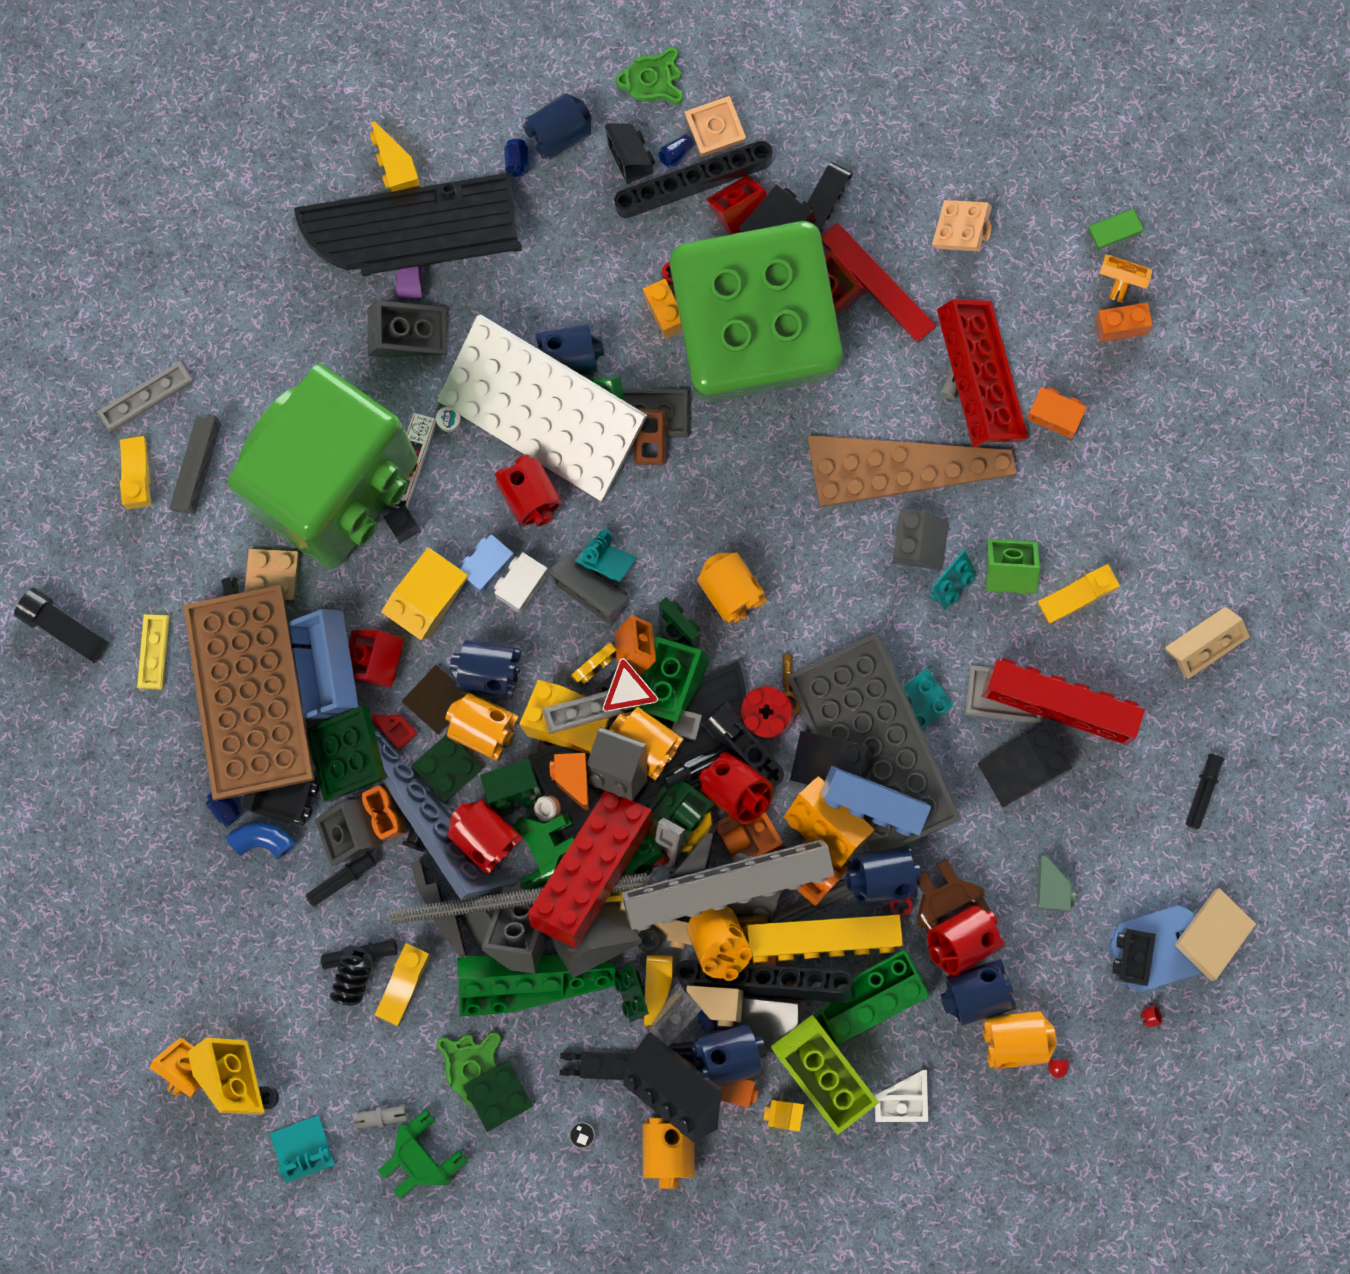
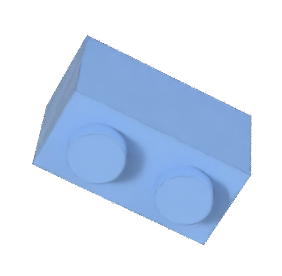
M491 534L487 539L483 538L477 544L475 553L471 557H465L460 563L459 568L469 575L466 581L483 595L508 568L515 556L512 551Z

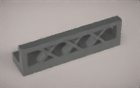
M208 414L207 418L196 416L170 504L171 510L195 515L221 426V422L215 415Z

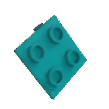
M607 529L600 530L597 537L589 541L575 559V562L587 569H593L604 574L609 579L621 582L637 557L611 546V532Z
M964 549L932 586V594L929 597L936 603L939 601L944 610L949 605L955 604L959 598V593L965 586L971 585L975 579L976 571Z
M925 668L903 686L922 730L954 706L928 668Z
M319 1115L269 1133L280 1165L278 1166L280 1176L284 1177L285 1183L335 1165Z

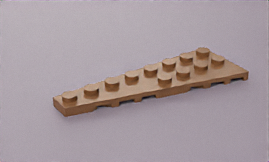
M807 436L820 508L1016 476L1012 450Z

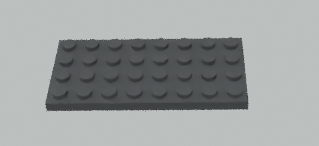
M876 632L787 675L811 733L874 747L867 780L923 801L931 806L920 836L911 833L910 837L896 831V826L890 824L887 825V828L872 822V817L864 815L863 819L875 829L862 846L864 852L903 847L962 820L879 633Z

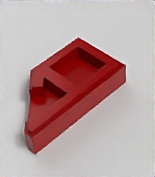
M370 714L372 721L399 751L418 735L401 715Z

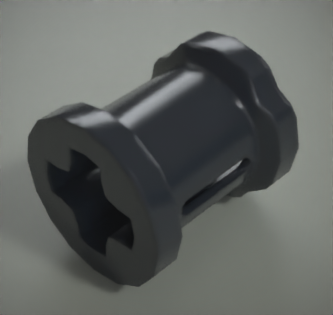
M411 825L407 839L402 842V845L424 852V844L419 836L417 841L414 842L417 834Z
M260 1086L261 1100L263 1099L262 1092L271 1094L268 1097L270 1102L262 1103L263 1108L266 1110L272 1109L279 1101V1093L271 1086Z

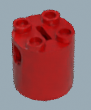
M526 454L519 457L515 461L516 464L510 468L505 467L495 473V482L520 526H528L535 523L537 527H540L554 519L553 513L563 502L539 459L530 458Z
M723 752L699 776V780L702 782V793L738 823L748 824L754 822L764 814L772 801L773 785L737 756L731 755L728 752Z
M483 799L477 803H463L450 816L449 832L446 835L487 875L522 840V837Z
M971 906L930 929L927 935V942L932 961L937 966H940L944 972L956 976L1002 949L1004 942L996 927L998 921L995 914L991 911L985 912L978 906Z

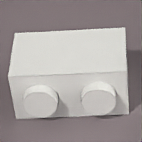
M523 552L520 557L516 556L511 561L508 568L510 571L505 578L501 577L494 587L496 597L521 614L549 574L548 568Z

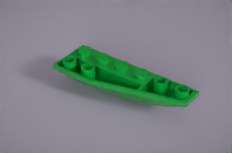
M903 950L858 974L853 979L856 993L851 1001L847 1003L827 1002L813 1016L834 1044L838 1046L933 995L921 972L907 951Z
M542 954L535 974L509 970L489 955L457 957L460 1017L513 1013L614 987L615 964L604 962L572 978L559 955Z

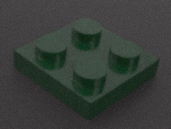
M447 734L411 765L444 803L449 801L483 770L461 744L448 738Z
M509 1060L500 1063L462 1085L487 1132L533 1107Z

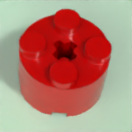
M763 686L747 694L741 706V717L745 727L751 733L763 739H777L792 727L795 720V708L785 693L774 687ZM769 707L774 713L766 719L763 711H766Z

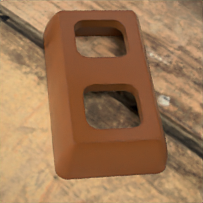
M638 409L647 415L646 418H656L658 420V431L656 433H644L641 427L634 441V463L636 465H665L667 463V411L665 409ZM656 443L658 445V456L655 458L643 457L642 444Z

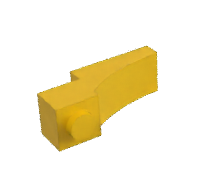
M140 436L121 439L120 490L122 505L127 510L152 506L146 438Z
M1107 564L1086 574L1065 588L1039 600L1037 603L1048 624H1051L1117 591L1120 585Z
M407 943L405 944L394 966L393 974L375 1016L399 1026L432 955Z
M772 1100L771 1105H765L763 1120L768 1121V1127L800 1132L804 1104Z

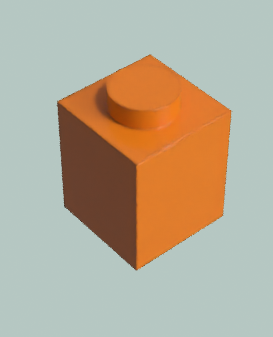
M746 1079L721 1087V1101L749 1108L750 1103L756 1104L759 1088L754 1087V1081Z

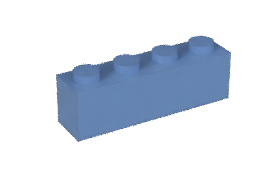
M831 766L820 792V795L826 799L825 804L839 809L841 805L850 809V814L859 818H863L864 815L873 818V823L886 828L888 824L896 826L897 832L909 837L911 833L920 836L931 806L923 801L834 766Z

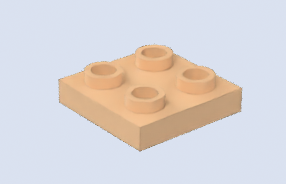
M944 200L932 245L938 249L980 252L982 242L988 241L991 235L989 216L992 206L987 202Z

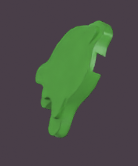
M669 47L662 54L655 56L646 55L634 59V63L629 68H626L616 76L617 87L626 90L632 97L640 101L652 102L662 99L674 105L681 104L683 93L672 85L673 82L681 79V72L675 66V62L678 59V50L675 47Z
M497 1032L489 1033L480 1044L475 1043L474 1037L471 1034L464 1035L456 1042L449 1038L441 1037L436 1043L437 1049L440 1050L446 1061L445 1074L449 1086L462 1096L465 1103L469 1106L473 1105L462 1085L497 1066L495 1052L502 1041L501 1035Z

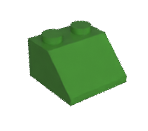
M987 539L986 591H993L995 593L1016 592L1023 595L1029 593L1037 594L1040 571L1038 543Z

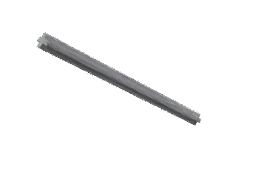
M642 873L641 875L637 874V876L635 874L634 877L631 875V878L628 875V879L627 876H622L614 886L613 892L616 893L619 890L622 892V889L625 891V888L628 891V888L632 890L635 887L637 889L638 886L639 888L641 886H648L646 873H644V877ZM538 888V892L537 889H535V892L533 889L531 891L529 889L528 893L527 890H525V893L522 890V894L520 891L519 893L516 891L515 894L512 892V895L509 892V896L508 893H506V896L504 893L502 896L499 894V897L496 894V898L495 895H493V898L491 895L490 898L488 895L486 898L483 896V899L480 896V900L479 897H477V900L475 897L473 900L470 898V901L468 898L467 902L464 899V902L461 900V903L459 900H457V903L454 900V904L453 900L451 904L449 901L448 904L446 901L444 904L441 902V905L438 902V906L437 903H435V906L432 903V907L430 904H428V907L425 904V908L424 905H422V908L419 905V909L417 906L415 909L412 906V910L411 906L409 910L407 907L406 910L403 907V911L401 908H399V911L396 908V912L395 909H393V912L390 909L388 914L390 923L393 925V922L394 924H400V922L406 923V920L407 922L419 921V919L422 920V917L423 920H428L429 918L432 919V917L435 919V916L436 918H442L445 915L448 917V914L449 916L451 914L453 916L461 915V912L464 914V911L465 914H470L471 912L474 913V911L477 913V910L478 912H484L487 909L490 911V908L493 910V907L495 910L503 909V906L506 908V905L507 908L516 907V905L519 907V904L522 906V903L526 906L529 903L532 905V902L534 904L541 891Z

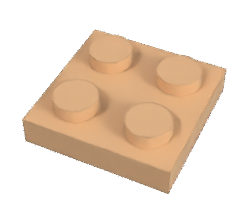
M730 96L685 111V118L701 157L746 142V136Z
M249 549L245 592L281 584L284 589L285 601H295L299 552Z

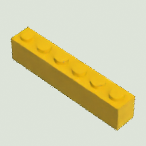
M900 915L754 924L742 927L753 953V963L769 962L768 957H778L779 961L794 960V955H804V959L820 958L819 954L829 953V958L843 957L845 952L854 951L855 956L870 955V950H879L880 954L895 953V948L903 946Z

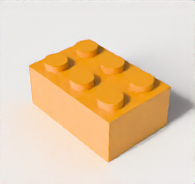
M818 776L798 794L784 815V818L808 843L823 839L828 845L832 865L840 870L852 858V855L859 852L875 829L863 818L850 814L849 808L841 805L839 809L825 804L826 799L820 795L825 782Z

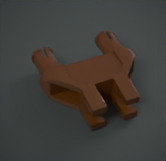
M943 859L936 863L944 883L935 888L926 872L921 871V878L917 879V884L923 894L919 906L917 924L919 927L925 928L927 934L930 929L939 925V917L965 903H970L971 906H978L985 912L991 911L983 897L985 895L984 888L958 879L948 860Z

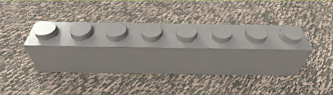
M823 839L625 891L621 894L631 929L642 931L649 929L653 924L660 922L663 924L672 923L677 918L686 915L688 917H695L705 910H721L726 908L727 904L735 902L747 903L753 897L761 895L765 897L773 896L779 890L787 888L789 890L799 889L805 883H821L826 881L828 877L835 875L828 845Z

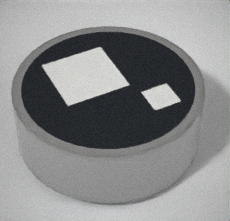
M586 1122L576 1123L570 1129L569 1139L576 1148H588L595 1141V1130Z

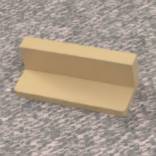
M1224 607L1166 646L1165 649L1169 655L1177 660L1181 672L1189 679L1250 637L1243 619L1227 607Z

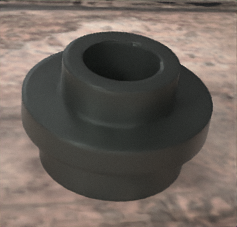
M649 928L642 930L638 934L642 941L638 947L644 953L652 954L661 948L663 939L658 930ZM647 936L654 937L655 942L653 945L648 946L645 944Z

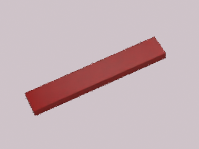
M838 222L821 236L825 247L829 251H834L842 259L864 288L917 344L936 328V325Z

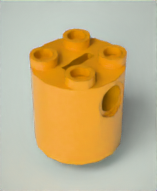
M737 552L718 553L704 562L697 582L725 623L735 622L736 624L740 622V619L748 616L746 611L753 607L758 609L767 602L765 592Z
M469 692L465 697L454 701L447 711L445 719L450 722L447 737L498 762L504 752L503 746L509 747L511 738L513 739L515 733L511 731L515 729L520 716Z
M639 707L632 712L620 714L609 729L611 732L646 744L647 775L655 781L662 773L666 763L672 760L678 747L684 740Z
M729 907L721 910L709 909L702 911L698 916L690 918L687 925V934L704 973L713 978H724L726 981L736 979L739 972L748 965L753 953L734 911Z
M1041 1011L993 1016L984 1020V1042H990L987 1052L989 1068H995L996 1070L1049 1063L1057 1045L1054 1026L1043 1016Z
M663 1118L645 1119V1124H642L643 1178H659V1189L680 1188V1178L695 1177V1142L681 1134L670 1123H665ZM668 1130L673 1135V1139L669 1144L664 1138Z

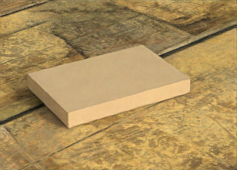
M1218 888L1213 891L1174 945L1211 981H1214L1219 977L1256 923Z

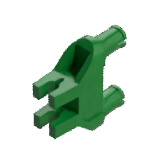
M562 814L549 822L521 816L518 818L516 825L512 826L522 838H525L538 865L537 871L521 878L522 885L528 884L523 887L524 890L530 889L531 891L547 883L574 841L575 837H572L562 842L558 835L559 831L574 823L570 814L565 816Z
M426 1109L409 1124L402 1123L399 1126L394 1155L378 1169L383 1178L389 1177L400 1166L408 1173L409 1177L394 1189L399 1198L405 1197L417 1185H449L452 1180L451 1177L465 1164L469 1163L466 1157H463L456 1163L463 1156L462 1152L458 1149L441 1165L437 1164L418 1141V1136L436 1122L433 1116L427 1118L430 1113Z

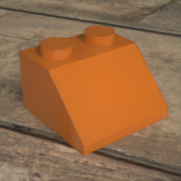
M554 754V761H550V777L581 808L590 810L586 754Z

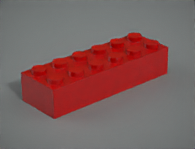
M1002 658L1001 661L996 660L989 670L981 694L983 698L1036 716L1039 715L1042 718L1124 745H1128L1137 737L1145 709L1139 707L1137 702L1131 700H1124L1122 702L1114 699L1115 696L1104 691H1100L1099 694L1090 691V687L1080 683L1072 685L1066 683L1063 677L1057 675L1048 677L1040 674L1041 671L1039 669L1029 666L1024 669L1016 666L1015 661Z
M605 790L529 910L530 926L576 949L653 825L652 810Z

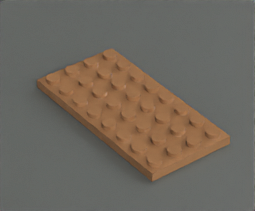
M280 584L183 605L213 800L217 801L315 780L283 586Z

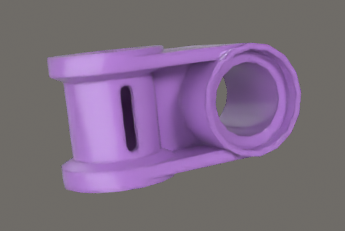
M421 266L397 270L396 291L398 300L423 298L421 293V286H423Z

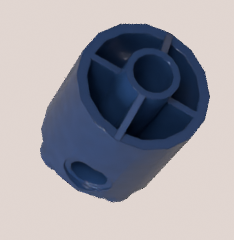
M564 93L543 106L538 112L525 117V123L522 127L529 138L534 137L538 143L535 148L538 154L540 153V157L542 159L547 157L551 160L559 152L569 149L591 135L592 116L582 100Z
M589 324L536 333L537 345L540 351L580 375L598 372L596 360L600 356H605L602 337L591 335Z
M466 639L461 652L453 653L450 663V673H452L456 680L457 689L513 698L515 690L513 682H518V674L520 673V667H516V663L520 661L521 649Z
M909 846L855 853L852 855L847 868L845 881L848 890L853 891L856 900L861 905L916 898L918 895L916 885L917 879L921 878V869L919 864H914L912 850Z
M999 959L967 969L956 976H945L947 990L945 993L940 994L946 1014L950 1013L957 1017L960 1025L964 1026L1015 1010L1016 1004L1012 996L1014 994L1013 987L1009 979L1005 980L1003 975L1005 974L1002 960Z
M748 1024L697 1037L693 1045L690 1046L693 1060L699 1061L700 1072L719 1087L761 1075L760 1059L767 1056L762 1037L754 1038ZM711 1055L719 1058L720 1065L712 1062Z

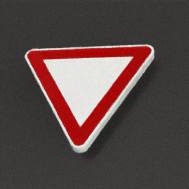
M621 658L603 704V710L607 712L656 703L658 697L626 659Z

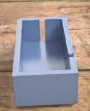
M320 609L289 621L288 625L292 644L311 646L312 648H293L304 719L324 721L357 708L358 700L343 611Z

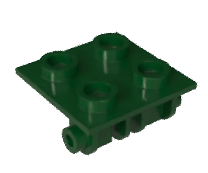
M633 964L615 973L614 984L617 992L621 993L623 999L622 1011L624 1016L629 1018L630 1023L638 1019H644V1016L649 1014L644 999L645 993H642L641 990L644 986H640L642 983L641 977Z

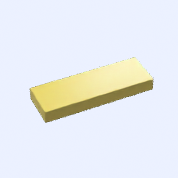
M144 614L137 682L138 689L163 690L169 615Z

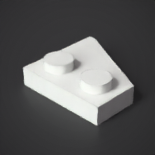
M922 1070L874 1095L879 1102L875 1106V1122H928L927 1070Z

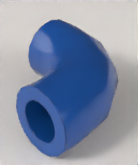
M266 822L247 823L225 837L240 856L252 848L262 847L269 850L276 859H280L297 845L295 840L282 828Z

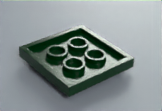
M359 706L306 729L324 802L333 801L387 779L368 706Z

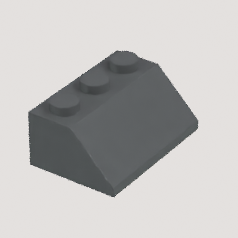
M568 554L549 570L552 583L612 626L630 603L627 597L628 593L618 585L613 587L607 582L608 578L604 574L597 571L594 573L575 562L576 558Z
M503 887L501 896L503 893L505 896L508 893L509 896V892L512 895V892L515 894L516 891L517 893L520 891L522 894L523 889ZM533 902L532 905L529 903V905L526 904L524 906L522 903V906L519 904V907L516 905V907L513 906L512 908H507L506 905V908L503 906V909L495 910L481 947L482 951L509 970L535 974L549 935L530 926L528 912L533 906Z

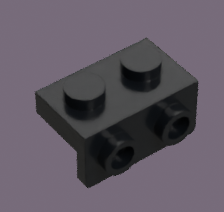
M1129 927L1124 928L1123 932L1118 933L1116 948H1120L1119 958L1114 959L1112 974H1116L1115 981L1148 986L1156 934L1132 930Z

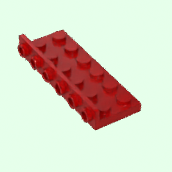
M950 300L937 309V314L972 446L979 447L986 442H1022L1027 440L1028 434L992 301Z

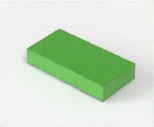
M1134 209L1088 227L1097 250L1140 234L1144 230Z

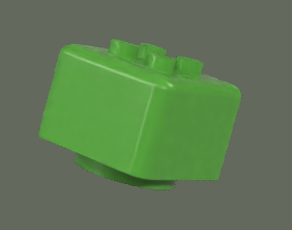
M799 221L684 243L672 251L670 255V268L694 393L700 400L707 403L719 402L824 382L836 375L843 359V351L821 234L813 223Z
M319 363L308 372L298 386L283 393L260 417L243 445L238 464L231 472L227 485L254 518L324 568L332 569L339 566L346 559L356 544L363 546L370 540L378 526V522L375 520L387 504L392 507L402 498L408 487L406 479L416 466L417 455L399 418L322 363Z

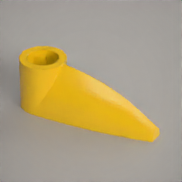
M647 955L645 1002L649 1014L644 1016V1026H650L666 1002L673 977V955Z

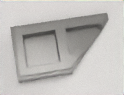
M662 818L658 822L655 841L660 850L664 849L670 859L668 861L669 865L674 868L679 863L685 829Z

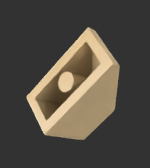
M687 986V992L709 1019L718 1021L717 1026L733 1027V1022L741 1023L742 990Z

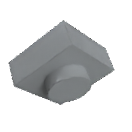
M685 711L679 723H673L672 731L682 738L696 741L702 715Z

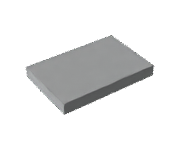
M970 665L965 715L1041 724L1042 717L1039 715L1036 716L981 697L991 667Z

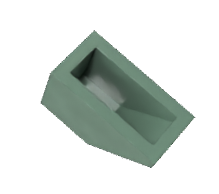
M1041 856L1039 858L1036 910L1069 912L1071 906H1075L1076 892L1071 891L1072 884L1047 856Z

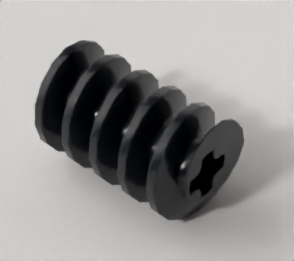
M347 946L342 950L344 954L340 957L342 964L337 967L339 973L335 975L336 983L332 985L334 991L330 993V998L335 1003L352 1006L361 1003L363 1000L368 975L373 965V957L361 948Z

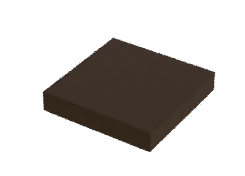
M435 665L402 700V703L435 733L440 735L450 724L445 719L449 707L454 701L465 697L467 692L457 689L456 682Z

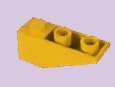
M375 121L371 122L373 131L369 133L373 146L378 145L380 153H376L379 167H384L386 174L382 175L386 189L391 188V191L394 192L421 187L412 157Z

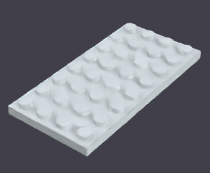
M482 315L476 317L437 399L441 404L446 407H453L461 416L521 453L528 454L530 458H538L544 467L600 501L606 497L647 417L645 413Z

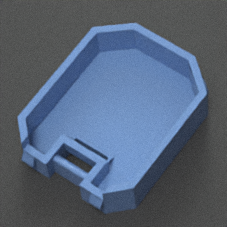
M1177 905L1116 925L1115 930L1111 933V940L1108 946L1113 961L1115 958H1119L1120 948H1116L1118 933L1123 932L1124 928L1129 927L1132 930L1156 934L1148 986L1125 983L1127 987L1141 993L1202 973L1174 945L1177 942L1175 933H1178L1180 938L1183 931L1195 917L1194 912Z

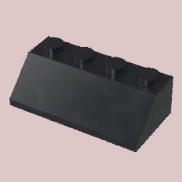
M651 1032L647 1034L625 1065L623 1085L692 1142H696L717 1130L722 1088Z

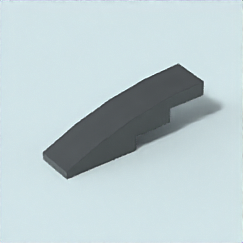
M416 861L410 863L424 903L427 904V907L428 904L432 907V903L434 906L437 903L438 906V902L441 905L443 899L440 886L437 883L428 884L423 862ZM448 914V917L446 915L445 917L442 916V918H436L435 916L433 920L445 939L460 957H467L458 916H453L452 914L451 916Z

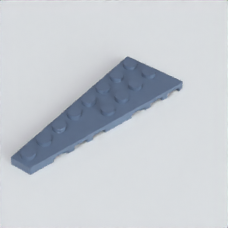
M375 732L387 778L382 780V782L459 898L464 900L500 892L503 887H515L518 883L515 877L510 879L501 870L503 866L501 862L487 875L446 836L449 832L450 816L454 812L446 803H439L430 793L432 788L428 784L423 786L414 776L416 771L411 766L409 767L399 760L398 752L379 732Z

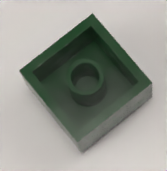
M529 758L480 775L488 803L500 816L511 815L515 812V809L523 806L525 808L534 807L537 800L543 797L536 773Z

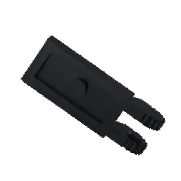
M581 1052V1054L560 1053V1059L565 1061L581 1060L580 1070L563 1068L560 1069L559 1075L580 1076V1078L624 1080L625 1065L633 1054Z

